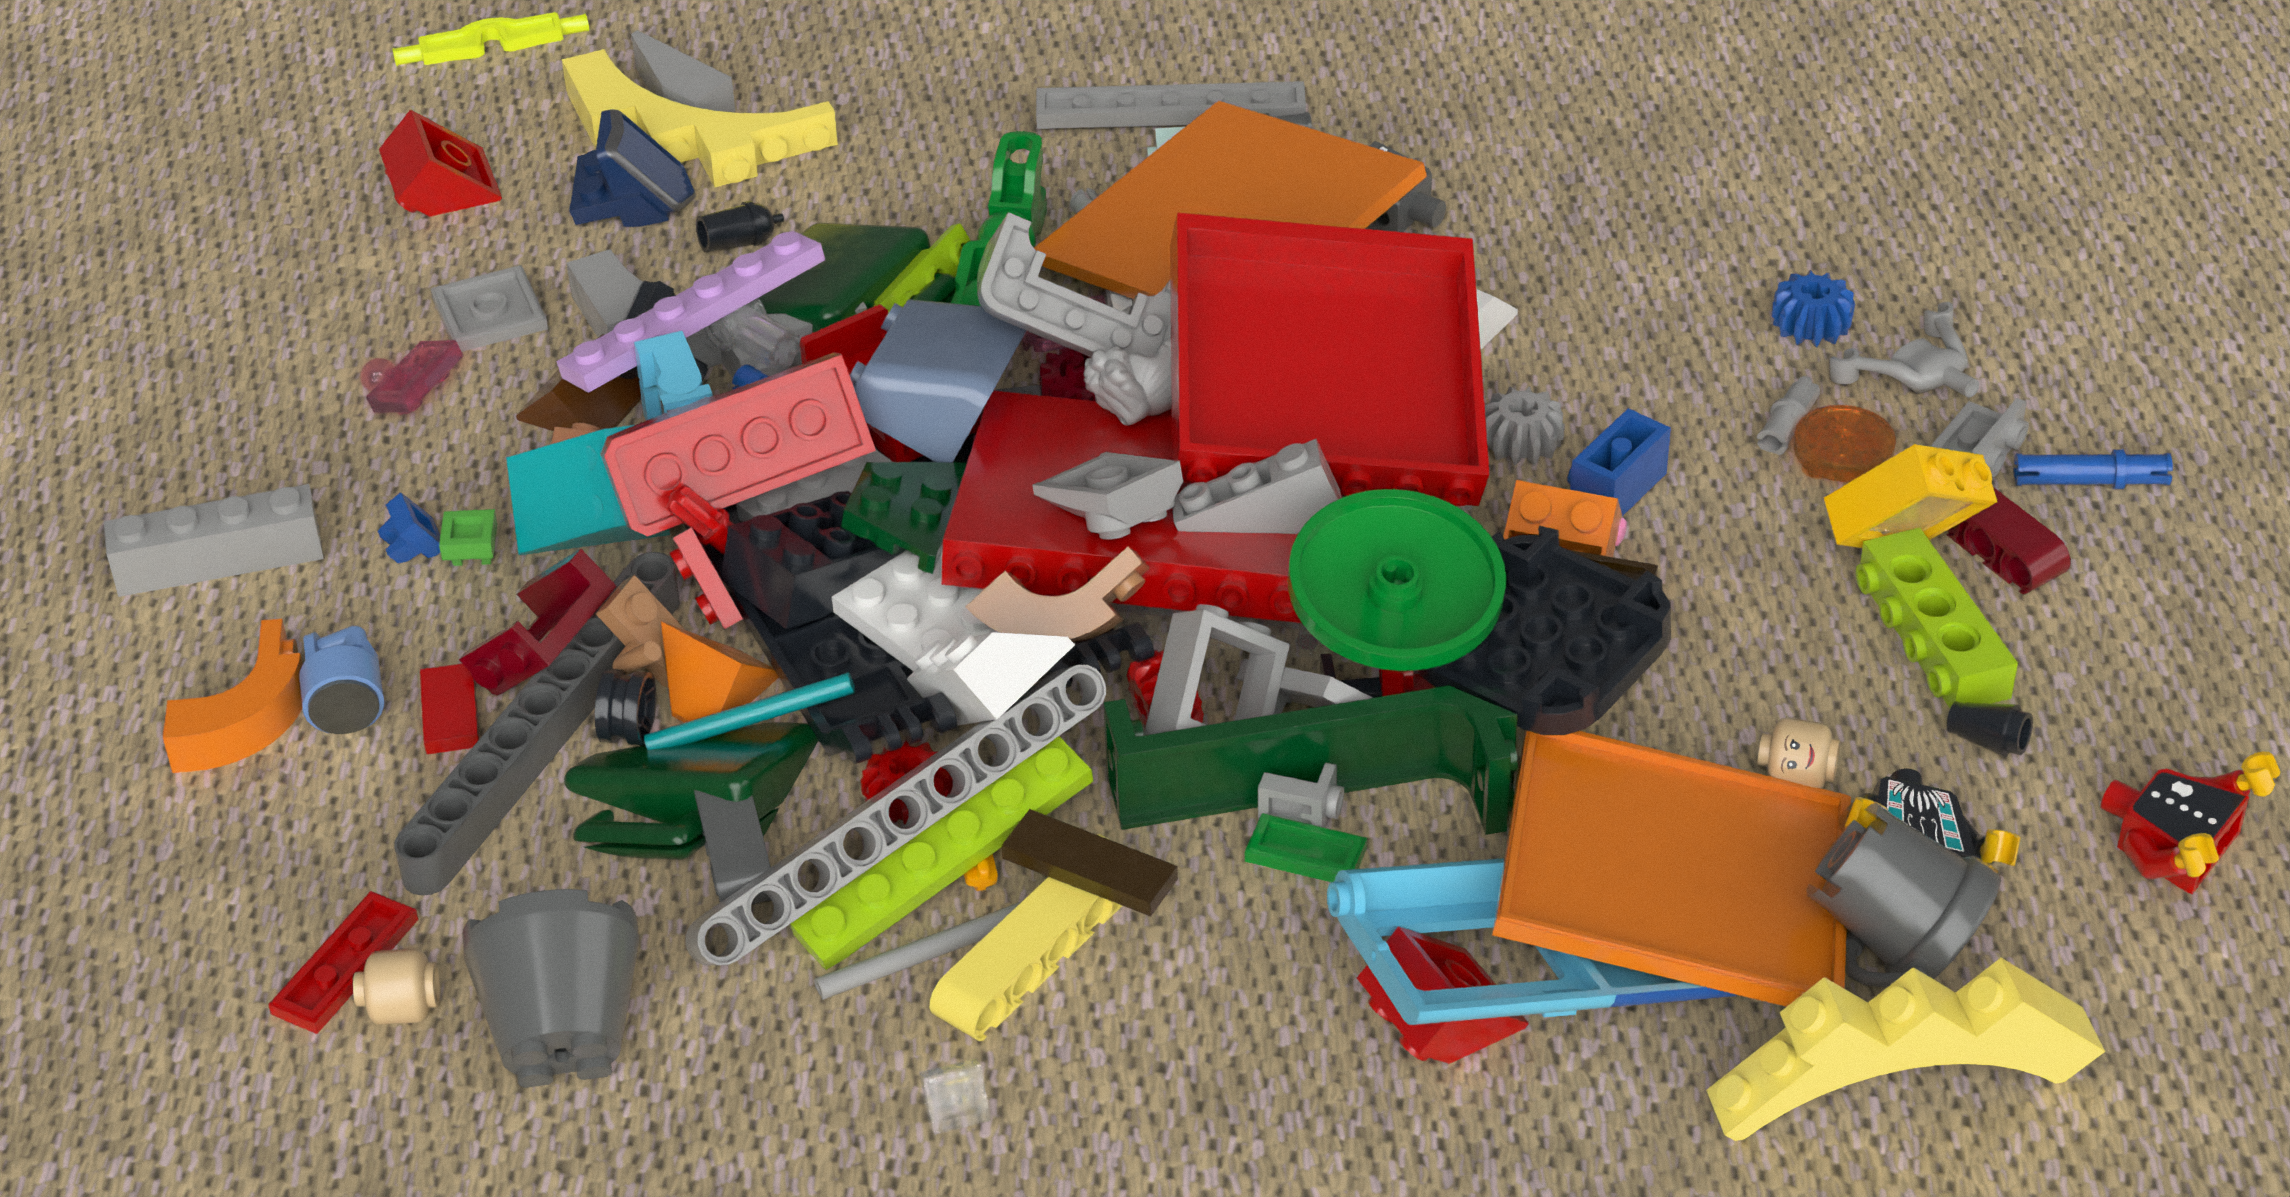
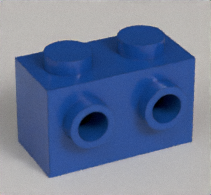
M1628 408L1572 460V466L1567 477L1570 490L1618 498L1623 516L1667 474L1671 427Z

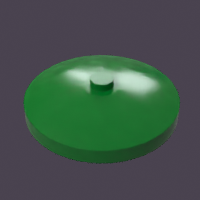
M1379 489L1340 498L1320 509L1304 524L1292 546L1287 583L1290 600L1298 618L1306 629L1327 648L1342 657L1369 667L1384 670L1414 671L1453 662L1474 650L1486 639L1493 630L1501 613L1506 588V572L1501 553L1490 534L1480 523L1460 508L1437 497L1419 492Z

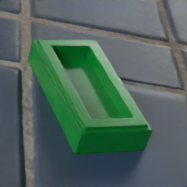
M1262 813L1245 849V862L1327 882H1334L1340 870L1359 869L1367 850V838Z

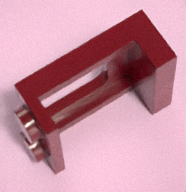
M579 549L527 581L516 594L537 616L527 629L519 621H516L465 652L459 661L471 672L473 679L480 686L486 688L491 694L498 696L550 666L617 586L582 549Z

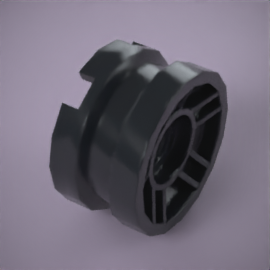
M606 668L601 676L595 701V730L599 742L617 743L621 738L626 739L629 745H646L644 735L651 732L656 713V683L652 672L635 671L632 676H627L624 670Z

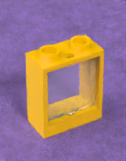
M1917 444L1910 446L1824 497L1836 544L1858 548L1863 547V541L1919 527L1927 538L1931 540L1997 503L1992 485V473L1983 455Z

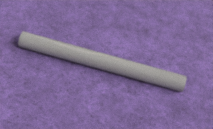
M1021 902L814 979L815 988L822 1000L979 942Z

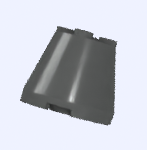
M555 889L536 891L499 901L498 913L482 921L469 919L465 924L462 939L466 966L503 1066L508 1071L517 1075L520 1086L529 1088L549 1085L553 1082V1075L577 1072V1077L581 1080L611 1075V1063L617 1059L621 1051L639 946L636 913L623 900L613 903V906L588 901L587 890Z

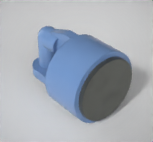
M350 626L322 638L316 632L305 635L303 641L306 661L301 667L299 680L302 708L306 720L316 729L333 734L354 733L372 725L383 711L384 696L378 654L368 642L365 630L359 626Z

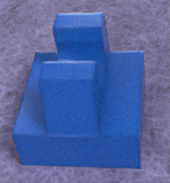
M400 492L386 504L391 517L378 530L380 538L390 544L385 549L387 555L397 563L408 562L420 553L427 558L437 556L440 553V533L433 517Z

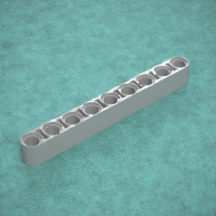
M1075 665L1048 675L1026 691L997 720L979 723L697 918L689 926L685 935V946L689 955L696 962L706 966L729 965L741 959L1097 710L1106 696V683L1103 676L1097 669L1089 665ZM1071 677L1076 679L1083 689V697L1078 705L1073 704L1066 694V684ZM1027 707L1032 708L1040 719L1039 730L1034 736L1029 734L1022 724V715ZM984 737L990 739L997 750L995 762L991 766L984 764L978 754L979 743ZM940 767L946 769L953 780V788L947 797L940 795L934 787V775ZM895 798L902 800L909 811L907 823L902 828L896 827L889 817V807ZM851 829L857 831L864 841V850L857 860L850 858L843 847L845 835ZM806 860L812 862L819 872L818 884L810 892L805 890L798 881V870ZM760 892L767 894L774 905L772 917L764 924L758 922L751 911L753 899ZM714 924L721 926L728 936L726 949L718 956L711 954L705 945L706 932Z

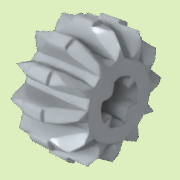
M1509 386L1506 395L1493 393L1491 401L1485 405L1488 450L1494 451L1496 460L1509 455L1514 466L1517 465L1521 458H1527L1529 462L1536 465L1540 456L1552 459L1556 447H1561V440L1564 439L1565 430L1563 412L1561 411V403L1550 400L1549 392L1536 394L1532 392L1530 386L1525 391H1517Z

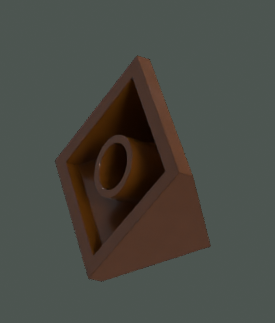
M558 369L520 410L516 418L518 421L554 431L555 427L572 428L574 423L591 424L601 430L615 428L641 400L639 377L624 379L617 376L588 393L564 380Z

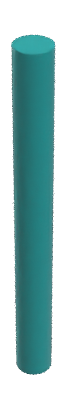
M848 672L644 735L647 750L697 742L855 693L854 683Z

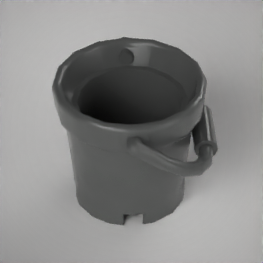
M1878 803L1871 804L1864 810L1876 819L1867 828L1855 820L1845 828L1815 870L1817 874L1827 880L1822 891L1808 884L1806 889L1807 896L1826 909L1847 928L1845 971L1849 978L1865 986L1888 987L1914 967L1935 979L1956 958L1985 919L1997 897L2001 884L2000 874L1996 868L1975 856L1961 857L1900 820ZM1865 945L1884 961L1886 973L1869 972L1859 967L1856 958L1862 953Z

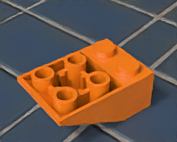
M1516 480L1503 538L1508 539L1518 535H1539L1538 528L1541 525L1559 530V546L1567 550L1613 557L1622 518L1618 498Z

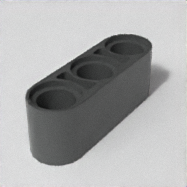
M694 790L702 829L704 830L703 836L706 839L705 849L710 860L716 895L719 896V902H722L767 871L771 866L752 795L746 800L732 802ZM760 892L754 897L751 905L772 900L767 894Z

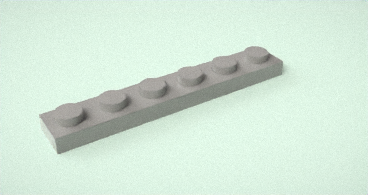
M1304 81L1037 88V129L1188 125L1218 100L1258 113H1269L1272 117L1303 114L1306 112Z

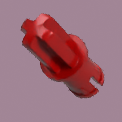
M682 485L676 491H673L669 496L668 510L688 527H692L702 545L710 544L724 555L728 526L734 525L729 520V513L725 509H715L689 486Z

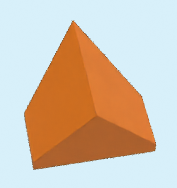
M661 621L671 715L684 723L751 703L779 678L773 667L741 650Z

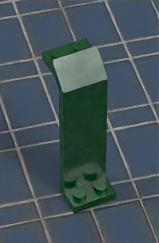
M1451 686L1144 735L1140 719L1131 720L1125 699L1103 702L1106 775L1121 830L1258 808V786L1264 772L1318 783L1325 763L1337 765V786L1344 787V793L1433 778L1455 781L1469 792L1485 835L1507 831L1508 811H1512L1515 795L1513 789L1514 772L1518 769L1516 752L1518 715Z

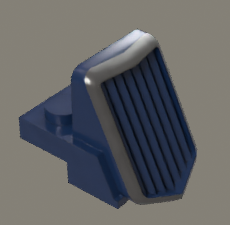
M610 109L601 112L596 150L577 157L569 211L575 225L620 216L624 227H642L669 221L670 213L684 208L696 197V193L686 169L680 161L619 110Z

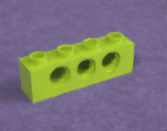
M1919 527L1863 541L1861 561L1856 567L1857 584L1861 592L1865 595L1871 594L1879 606V613L1884 625L1887 628L1894 627L1902 639L1907 658L1912 663L1918 662L1926 673L1928 686L1932 694L1937 698L1942 697L1949 708H1951L1955 701L1962 703H1996L2011 699L2018 662L1922 529Z

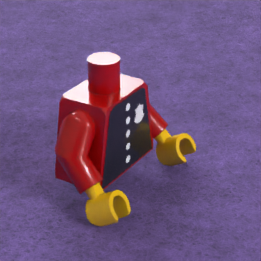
M2265 751L2254 753L2243 761L2242 770H2235L2216 777L2188 776L2167 768L2160 769L2142 791L2117 779L2113 780L2104 793L2100 808L2123 819L2117 847L2125 852L2142 877L2151 880L2165 878L2185 892L2193 894L2240 834L2250 790H2252L2254 795L2263 797L2273 791L2275 786L2273 778H2277L2281 772L2273 754Z

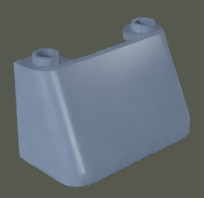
M908 299L904 307L895 303L881 326V329L885 330L887 334L867 366L858 361L849 375L865 421L935 462H953L1026 330L991 316L985 312L982 306Z

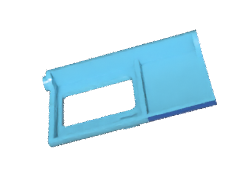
M1504 858L1340 870L1335 877V881L1331 882L1327 889V905L1330 914L1338 918L1341 926L1408 1025L1542 1014L1544 1018L1576 1015L1577 1010L1737 996L1736 994L1538 946L1535 947L1559 978L1558 980L1431 991L1415 988L1391 953L1387 942L1383 941L1381 937L1391 936L1398 926L1418 933L1492 928L1494 926Z

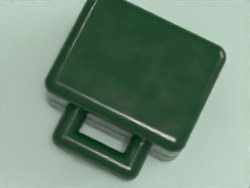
M842 223L813 224L801 234L821 243L825 261L734 312L787 314L812 324V333L857 314L855 310L862 302L866 305L867 309L872 308L875 305L874 301L922 250L931 247L928 235L925 230L919 227ZM935 273V279L929 282L911 299L951 303L956 291L955 277L948 273Z
M769 722L742 727L684 745L647 750L646 745L635 746L589 756L566 772L564 784L569 791L661 823L614 821L613 811L607 809L595 813L580 823L574 830L573 839L579 842H600V844L584 846V848L616 856L670 860L686 859L705 846L706 843L694 790L732 802L746 800L752 795L764 837L779 810L776 807L782 804L819 740L808 723Z

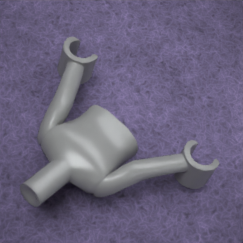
M1950 302L1940 303L1938 305V312L1924 311L1925 333L1932 337H1941L1947 349L1938 348L1926 339L1921 338L1902 346L1895 352L1891 360L1859 356V352L1855 348L1845 350L1843 354L1844 359L1834 356L1829 358L1830 380L1837 384L1854 383L1859 378V370H1866L1892 376L1911 388L1916 394L1925 393L1946 385L1970 398L1979 389V381L1963 372L1968 367V357L1953 327V304Z

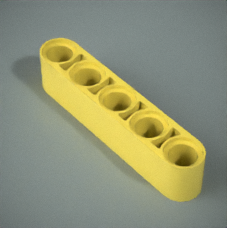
M1046 878L939 980L930 998L929 1008L931 1013L972 1038L983 1041L987 1037L983 1033L991 1026L997 1028L1024 1002L1020 998L1027 991L1033 993L1059 968L1056 963L1063 956L1069 958L1095 933L1091 929L1098 922L1104 924L1122 905L1056 879Z

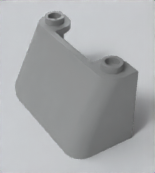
M1008 212L988 242L978 268L977 294L979 303L985 312L997 319L1090 357L1097 349H1102L1106 352L1115 346L1120 347L1127 355L1134 353L1147 357L1158 355L1160 346L1168 338L1171 339L1170 280L1163 290L1154 296L1138 293L1133 300L1132 306H1128L1122 311L1038 277L1046 254L1038 250L1036 251L1030 243L1028 232L1031 221Z

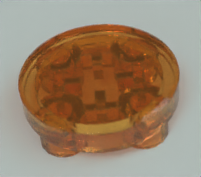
M1829 405L1812 410L1800 419L1795 429L1793 448L1798 461L1801 463V470L1806 476L1813 479L1825 478L1838 482H1851L1894 456L1896 436L1891 425L1884 418L1870 410L1852 405Z

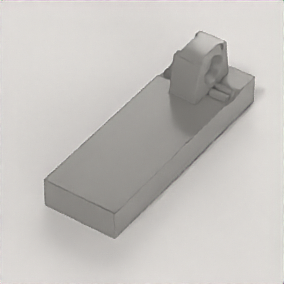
M1248 659L1243 660L1236 679L1242 682L1244 681ZM1284 667L1274 714L1281 713L1285 704L1292 701L1312 707H1321L1370 699L1372 697L1331 676Z

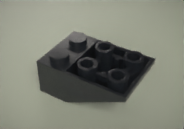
M841 491L825 498L808 503H799L788 509L767 515L755 516L751 520L728 526L721 580L785 629H789L828 616L833 612L832 596L905 552L906 549L899 546L898 552L892 555L877 547L873 541L861 538L842 528L844 508L852 493Z

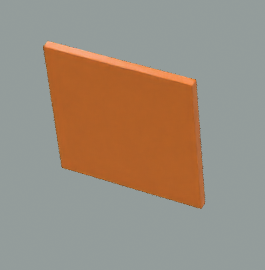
M1218 100L1035 246L1034 249L1046 254L1042 267L1132 299L1138 293L1154 296L1161 292L1170 280V243L1177 212L1365 229L1424 180L1427 174L1424 162Z
M1525 730L1492 936L1785 1007L1824 977L1845 989L1847 928L1826 909L1808 897L1806 889L1808 884H1811L1822 891L1827 881L1817 874L1815 870L1832 844L1842 833L1838 822L1840 815L1851 804V796L1583 731L1567 735H1540Z

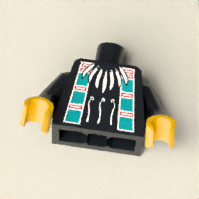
M1909 768L1899 769L1893 772L1890 777L1880 778L1872 793H1863L1856 797L1839 818V828L1842 832L1853 820L1867 828L1876 818L1864 809L1871 804L1878 803L1900 820L1961 857L1975 856L1988 864L1998 861L2015 866L2021 839L2015 833L1998 829H1988L1985 836H1980L1965 816H1963L1955 794L1948 790L1923 785L1921 774Z

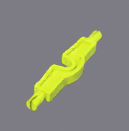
M557 12L519 19L488 18L472 22L458 30L420 36L418 38L419 44L392 48L396 66L423 61L425 65L447 61L479 58L485 54L484 43L488 40H498L504 51L513 52L540 44L561 41L564 39L563 35L589 31V24L586 13L559 19Z

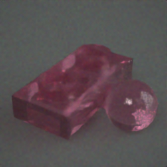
M456 340L420 341L396 366L385 358H374L365 363L360 373V381L365 389L371 391L366 396V399L373 412H397L399 415H403L419 408L427 393L435 385L447 379L450 375V370L464 356Z

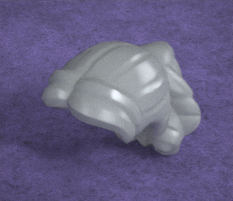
M1168 338L1160 346L1158 355L1155 357H1147L1139 353L1127 355L1118 346L1112 347L1106 352L1102 349H1097L1091 358H1088L1085 362L1084 381L1086 382V389L1094 393L1096 403L1099 406L1115 414L1119 421L1126 426L1133 425L1146 416L1160 415L1172 409L1171 339Z

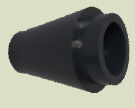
M1955 701L1947 717V731L1949 733L1957 734L1961 738L2004 757H2007L2009 753L2022 755L2026 751L2032 735L2033 716L2029 712L2022 711L2021 706L2018 704L1962 703Z

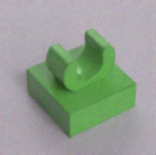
M495 509L444 511L439 542L442 561L452 560L454 566H462L463 560L481 559L482 565L491 564V558L494 557L498 525Z

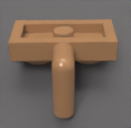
M633 575L618 586L596 613L603 623L625 645V648L613 661L612 667L613 669L624 670L627 676L645 667L649 672H652L653 676L662 686L668 688L661 621L681 629L684 628L646 586Z

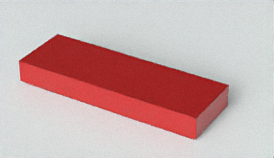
M370 891L268 1004L271 1015L318 1034L352 996L354 973L364 972L365 963L373 952L392 950L419 920L417 910Z

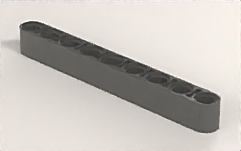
M647 552L637 556L614 581L617 587L613 592L624 580L635 575L671 615L680 603L674 561L664 553ZM613 592L550 666L536 673L398 834L394 841V849L402 884L407 891L424 896L443 890L593 711L598 685L606 668L613 669V661L625 648V645L596 615Z

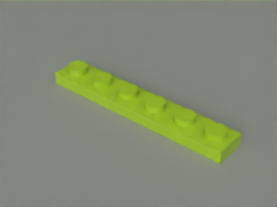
M1058 736L792 922L790 925L793 935L825 970L831 968L1000 849L1029 809L1047 815L1094 782L1092 769Z

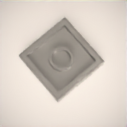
M522 265L431 288L432 299L456 353L548 329L547 319Z

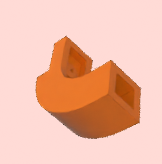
M282 618L261 620L256 664L251 673L238 685L208 697L167 700L163 741L172 773L207 770L247 758L273 743L297 719L303 709L299 680L303 662L301 654L298 653L296 640L287 639Z

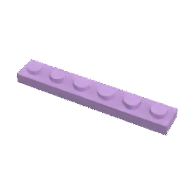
M795 231L775 236L770 244L753 253L737 257L732 265L714 275L699 278L692 287L676 296L659 300L655 303L654 308L638 317L619 322L614 327V330L600 338L579 344L571 354L557 361L561 377L584 391L591 392L637 366L634 342L678 331H683L685 338L691 336L825 261L821 243Z

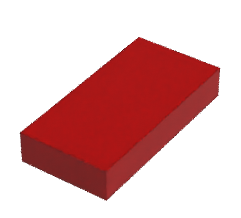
M462 663L420 669L423 740L426 755L472 748L479 740L476 682L471 672Z

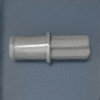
M1800 377L1797 382L1791 385L1784 398L1774 402L1770 409V419L1757 435V439H1761L1757 442L1760 449L1782 455L1787 450L1798 430L1802 431L1806 427L1809 420L1808 412L1820 395L1819 385L1812 383L1810 377Z

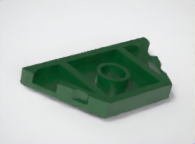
M866 462L844 508L841 527L861 538L873 541L877 547L892 555L898 552L899 546L919 556L918 569L933 574L942 554L943 537L967 463Z

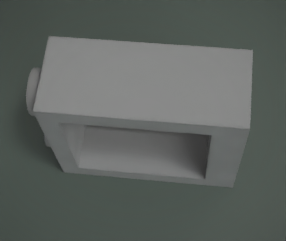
M1200 604L1196 606L1195 611L1173 613L1144 735L1206 725L1190 717L1209 637L1250 653L1234 721L1274 714L1290 644L1271 637V630L1266 626L1252 622L1237 623L1227 619L1228 612L1216 606Z

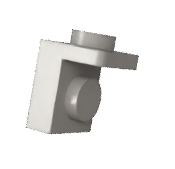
M1325 763L1318 783L1264 772L1258 786V820L1261 814L1264 813L1325 828L1329 818L1338 819L1344 800V787L1337 786V765Z

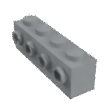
M309 484L282 487L268 492L240 497L233 496L218 501L178 506L173 509L141 515H128L119 519L104 521L106 554L118 597L324 559L319 525Z

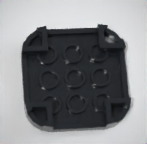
M1539 525V535H1518L1508 539H1504L1499 531L1491 537L1496 543L1504 562L1506 588L1501 613L1493 630L1480 645L1465 656L1438 667L1417 671L1423 679L1436 688L1451 686L1517 714V727L1540 735H1567L1584 730L1599 720L1662 655L1671 640V603L1662 590V580L1647 570L1636 581L1559 546V530Z

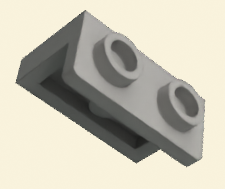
M2016 398L2003 414L1968 401L1930 447L1981 454L1990 468L1992 477H1995L2000 472L2008 452L2012 448L2018 450L2026 438L2029 428V422L2024 421L2027 401Z

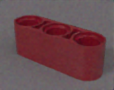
M1994 487L1997 503L1947 530L1949 533L1946 535L1972 556L1977 554L1985 561L1982 563L2008 584L2013 582L2021 589L2018 592L2021 594H2027L2066 573L2071 566V557L2065 543L2050 529Z

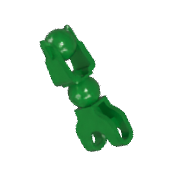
M1013 131L1004 134L1000 139L993 165L992 188L988 203L989 217L984 220L978 229L977 240L969 241L962 247L955 277L956 291L951 303L981 306L977 294L979 264L988 242L1008 212L1031 221L1028 235L1031 245L1033 247L1036 246V234H1041L1047 214L1046 189L1040 186L1043 165L1042 138L1040 135L1028 131ZM1019 149L1030 151L1026 163L1013 162L1009 157Z

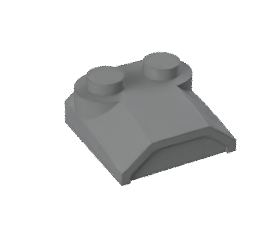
M1104 452L1096 458L1042 482H1037L1032 486L1034 495L1074 515L1085 518L1087 529L1090 532L1099 533L1101 539H1117L1130 534V527L1141 522L1157 521L1166 517V510L1171 509L1176 504L1175 496L1183 483L1180 461Z

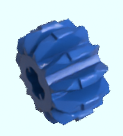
M1809 270L1806 276L1796 273L1791 274L1788 281L1779 282L1778 289L1775 292L1771 313L1773 325L1780 328L1781 337L1794 335L1797 345L1805 341V339H1809L1817 348L1823 338L1832 344H1836L1840 335H1848V330L1852 325L1855 308L1854 293L1846 288V281L1841 279L1831 280L1830 273L1820 276L1815 275Z

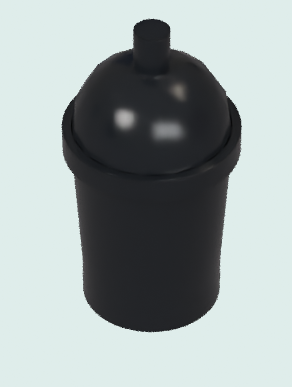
M745 201L739 206L697 216V238L704 252L749 245L758 246L771 237L774 224L784 222V216L782 213L772 215L771 211L763 204Z

